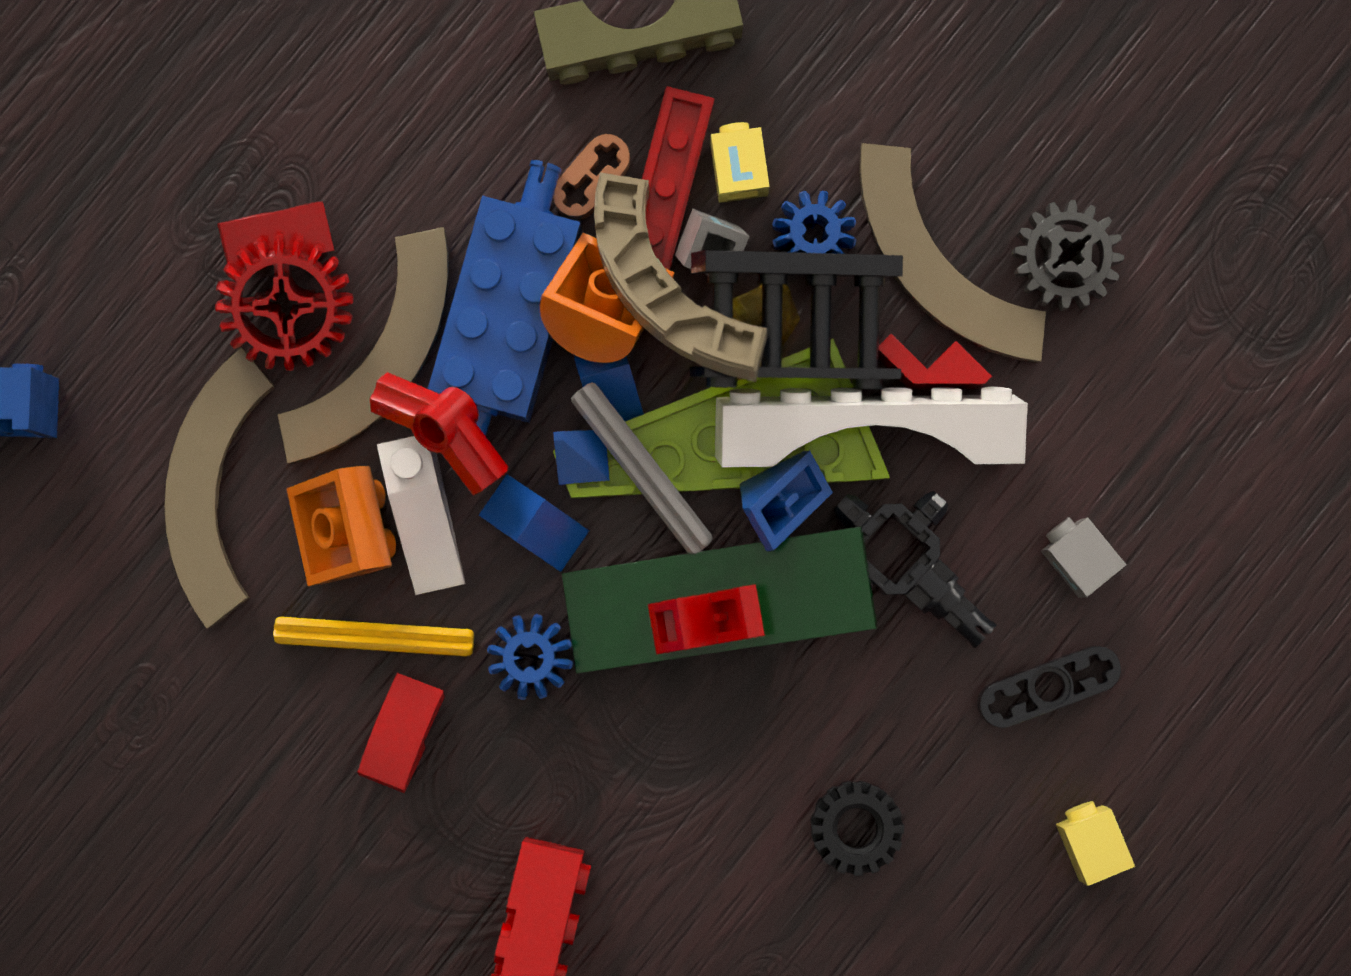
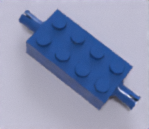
M531 160L530 170L521 202L512 204L482 195L428 386L429 390L439 394L449 387L459 388L466 392L477 406L479 417L476 424L485 436L487 435L491 417H497V414L530 423L553 341L541 319V297L583 233L580 222L553 215L549 211L562 169L548 163L543 182L541 183L545 167L543 166V161Z

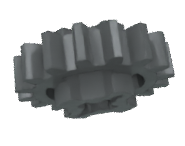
M1070 200L1066 204L1064 212H1060L1056 203L1052 202L1046 207L1047 218H1044L1036 211L1028 218L1034 230L1022 227L1018 231L1016 236L1025 243V246L1015 247L1012 251V257L1022 259L1024 264L1014 271L1015 277L1028 276L1030 282L1024 289L1026 294L1032 293L1036 289L1042 292L1040 298L1041 306L1044 307L1055 298L1058 299L1059 310L1066 311L1070 306L1071 300L1075 299L1078 307L1084 309L1090 305L1089 293L1100 300L1107 294L1102 282L1114 284L1118 280L1119 275L1110 267L1124 261V255L1112 252V247L1120 242L1122 238L1121 235L1113 234L1108 236L1105 229L1112 222L1110 217L1104 218L1100 222L1093 219L1095 206L1090 205L1083 213L1077 212L1076 200ZM1060 224H1071L1084 230L1082 232L1065 231ZM1038 240L1040 241L1039 246L1044 250L1043 265L1038 268L1035 258ZM1079 243L1083 244L1076 252L1077 255L1072 261L1067 262L1065 265L1062 263L1056 269L1052 268L1059 260L1058 257L1063 251L1068 250L1070 247L1073 249ZM1094 244H1097L1100 255L1097 271L1096 265L1092 262V246ZM1054 279L1070 280L1076 288H1064L1051 282Z

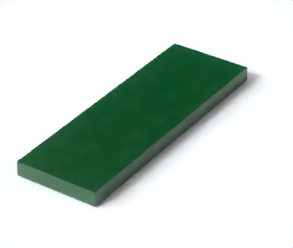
M862 527L786 538L774 551H766L762 542L701 551L696 554L689 553L562 573L576 673L877 629ZM756 584L765 636L656 654L648 604Z

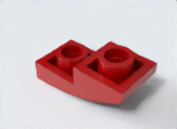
M323 201L217 223L226 262L235 263L242 268L244 266L237 257L238 250L244 247L254 257L258 256L255 251L254 242L260 237L266 241L270 251L274 250V237L276 234L284 235L285 249H293V243L296 237L300 235L305 238L302 252L310 255L313 246L317 243L324 246L322 253L334 251Z
M397 673L369 737L357 771L358 775L405 793L425 751L424 741L445 698L444 690Z

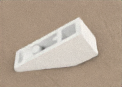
M415 436L377 444L387 494L415 595L464 585V574L437 453L424 448L416 440Z

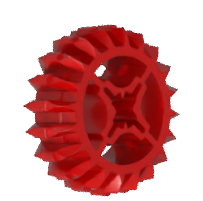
M283 234L275 235L274 250L271 251L262 237L257 238L254 242L255 251L258 255L256 257L246 248H240L237 252V257L244 268L235 263L228 262L223 271L235 282L219 281L216 287L218 292L231 297L230 299L219 300L215 304V311L232 313V316L221 321V331L228 332L237 328L239 333L233 337L230 345L234 349L241 347L246 341L252 345L246 355V359L250 362L256 359L259 351L268 354L265 360V368L273 369L277 356L284 357V367L287 371L294 370L295 355H300L307 367L313 366L315 362L313 348L322 356L328 357L332 353V348L325 338L327 337L341 343L345 337V333L334 323L346 325L350 324L352 320L351 313L338 308L353 304L354 301L352 293L337 292V289L349 283L348 274H339L331 277L330 273L339 264L338 258L333 256L321 264L318 259L323 252L324 246L317 243L313 246L310 255L302 252L305 238L300 235L296 237L293 249H285V237ZM289 264L298 266L313 275L320 283L324 292L316 293L315 289L309 290L299 287L293 280ZM274 265L273 287L268 291L258 292L255 296L243 297L244 287L248 279L258 270ZM282 280L284 281V292H287L288 299L300 303L299 307L293 304L287 324L281 305L269 302L270 299L277 300L282 287ZM327 308V314L319 327L309 335L296 339V319L302 314L314 313L315 309ZM253 312L254 316H265L271 319L276 325L280 339L267 336L258 330L250 321L247 313Z

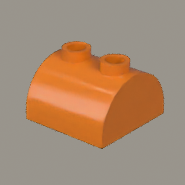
M583 232L542 294L540 315L551 337L568 352L592 362H615L623 359L631 352L644 327L625 308L613 290L601 262L597 238ZM666 269L668 274L673 278L675 272Z
M370 466L336 469L286 488L307 586L348 579L392 567L391 557L396 552V540L391 530L383 526L380 509L385 503V490L379 480H373Z

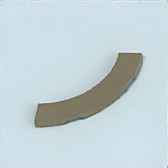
M861 143L859 174L864 210H866L867 219L880 254L903 255V276L894 278L905 293L939 325L976 344L978 347L1008 358L1040 363L1042 359L1046 312L1017 306L988 294L960 274L943 256L930 237L916 204L911 177V148Z
M600 172L594 206L597 247L610 284L625 308L642 327L678 354L706 368L729 376L756 382L767 339V328L749 325L728 318L707 306L700 307L681 292V287L668 274L651 248L646 225V206L650 191L649 180Z
M444 227L395 237L397 284L391 313L383 333L361 366L347 380L325 396L298 409L277 414L288 464L291 465L316 458L337 449L361 434L375 422L381 420L382 416L371 412L370 396L374 392L377 380L387 372L412 383L417 379L431 354L440 332L446 296L448 294L449 252Z
M243 347L220 366L204 385L191 405L178 432L166 478L164 508L166 534L172 562L179 582L192 608L207 629L214 627L250 598L230 565L223 540L220 537L217 517L219 487L223 471L222 465L233 437H236L237 432L249 414L261 400L276 387L255 361L250 362L246 359L248 352Z

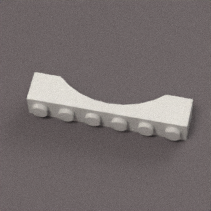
M895 387L881 389V396H862V390L853 388L832 389L831 396H811V390L788 388L781 390L780 397H761V391L756 389L730 390V397H716L715 458L722 467H773L795 449L820 436L846 428L881 425L904 427L931 435L956 448L974 464H1025L1028 403L1012 395V389L1005 387L981 388V395H962V389L936 387L931 389V395L912 396L911 389Z

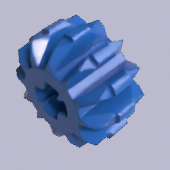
M807 191L800 192L798 199L801 209L797 208L793 203L785 201L782 204L781 210L788 219L775 218L773 220L772 228L777 232L785 234L773 240L772 245L775 250L790 248L791 250L788 251L790 253L845 254L840 248L851 249L856 244V238L843 233L855 227V218L845 217L838 219V216L844 211L846 203L843 200H839L831 209L826 207L828 192L826 191L819 193L817 204H811ZM810 224L811 229H814L815 224L822 226L824 232L821 238L824 242L818 244L817 238L814 239L813 244L807 242L804 239L806 233L805 225Z
M535 614L532 618L530 632H527L522 616L513 617V625L517 635L513 636L508 629L500 626L497 628L496 634L507 642L506 646L489 645L487 648L489 654L503 656L502 663L492 664L488 667L489 673L498 674L507 670L509 675L501 681L499 688L502 691H507L516 680L520 681L517 697L521 700L527 699L530 683H534L536 694L540 699L547 697L548 691L543 679L547 678L554 686L560 688L564 685L565 681L553 671L554 667L571 669L573 667V661L557 658L558 651L568 650L572 647L571 641L562 640L553 644L551 639L559 633L561 626L558 623H553L544 634L540 633L543 616ZM537 644L543 651V654L538 655V658H544L541 667L538 669L535 666H529L523 669L518 663L519 659H523V656H517L518 650L522 645L526 648H532Z

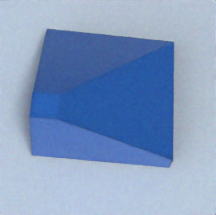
M593 430L553 432L559 485L610 481L607 447Z

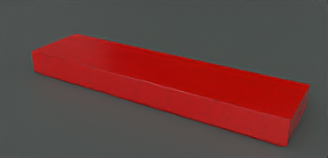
M666 86L642 179L649 180L650 191L646 206V225L651 248L664 268L671 270L711 117L714 98Z

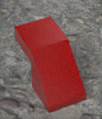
M892 334L879 345L878 359L888 369H901V379L899 380L908 389H932L936 387L979 389L992 377L957 341L928 369Z
M756 584L648 604L656 654L765 636Z

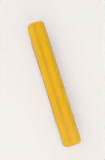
M278 617L276 618L273 631L274 642L288 645L452 656H470L474 648V633L470 629Z

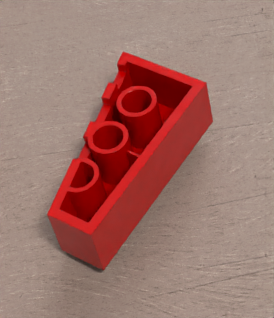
M525 837L522 841L506 906V912L508 913L506 923L503 922L494 955V963L496 965L491 976H566L568 965L560 964L559 960L563 943L573 945L580 915L570 912L575 893L585 895L591 865L582 863L585 850Z

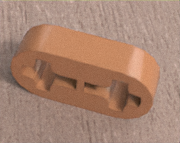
M610 134L597 136L589 142L558 179L553 199L556 209L563 217L579 221L586 219L594 212L595 192L599 174L596 176L592 172L599 164V157L596 154L599 149L605 152L611 151L612 148L618 150L616 159L619 166L614 169L612 166L607 165L602 169L601 173L625 176L630 165V154L627 145L621 138ZM588 179L591 184L584 192L587 204L583 207L578 203L573 204L570 208L565 206L567 196L564 190L568 186L576 190Z

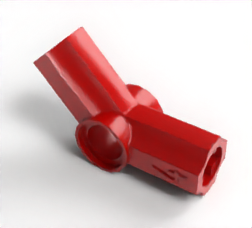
M389 372L377 380L374 392L370 396L371 412L412 429L416 440L424 448L435 453L441 452L473 495L483 491L508 471L507 464L477 426L478 409L473 399L466 392L459 388L449 387L439 394Z

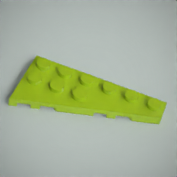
M832 338L830 368H845ZM810 348L783 358L782 367L810 368ZM737 378V388L710 387L628 420L625 423L678 492L740 489V483L771 467H722L715 458L716 397H730V390L756 389L761 391V397H780L781 390L788 388L811 390V396H831L832 389L852 388L853 386L850 378H757L756 382ZM869 426L846 428L820 436L795 449L777 463L779 464L803 451H811L827 483L890 479ZM608 449L610 481L566 484L572 499L642 495V493Z

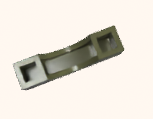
M583 0L533 11L549 81L559 79L561 84H574L589 78V72L607 68L609 73L630 71L638 66V61L655 57L661 63L675 61L685 57L686 50L704 46L706 51L709 52L724 50L732 47L735 44V39L742 38L743 22L738 0H675L669 11L658 21L636 29L617 28L602 22L589 10Z

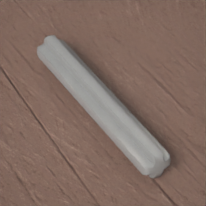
M591 382L577 391L571 398L573 405L687 553L696 554L707 547L712 541L711 533L599 387Z

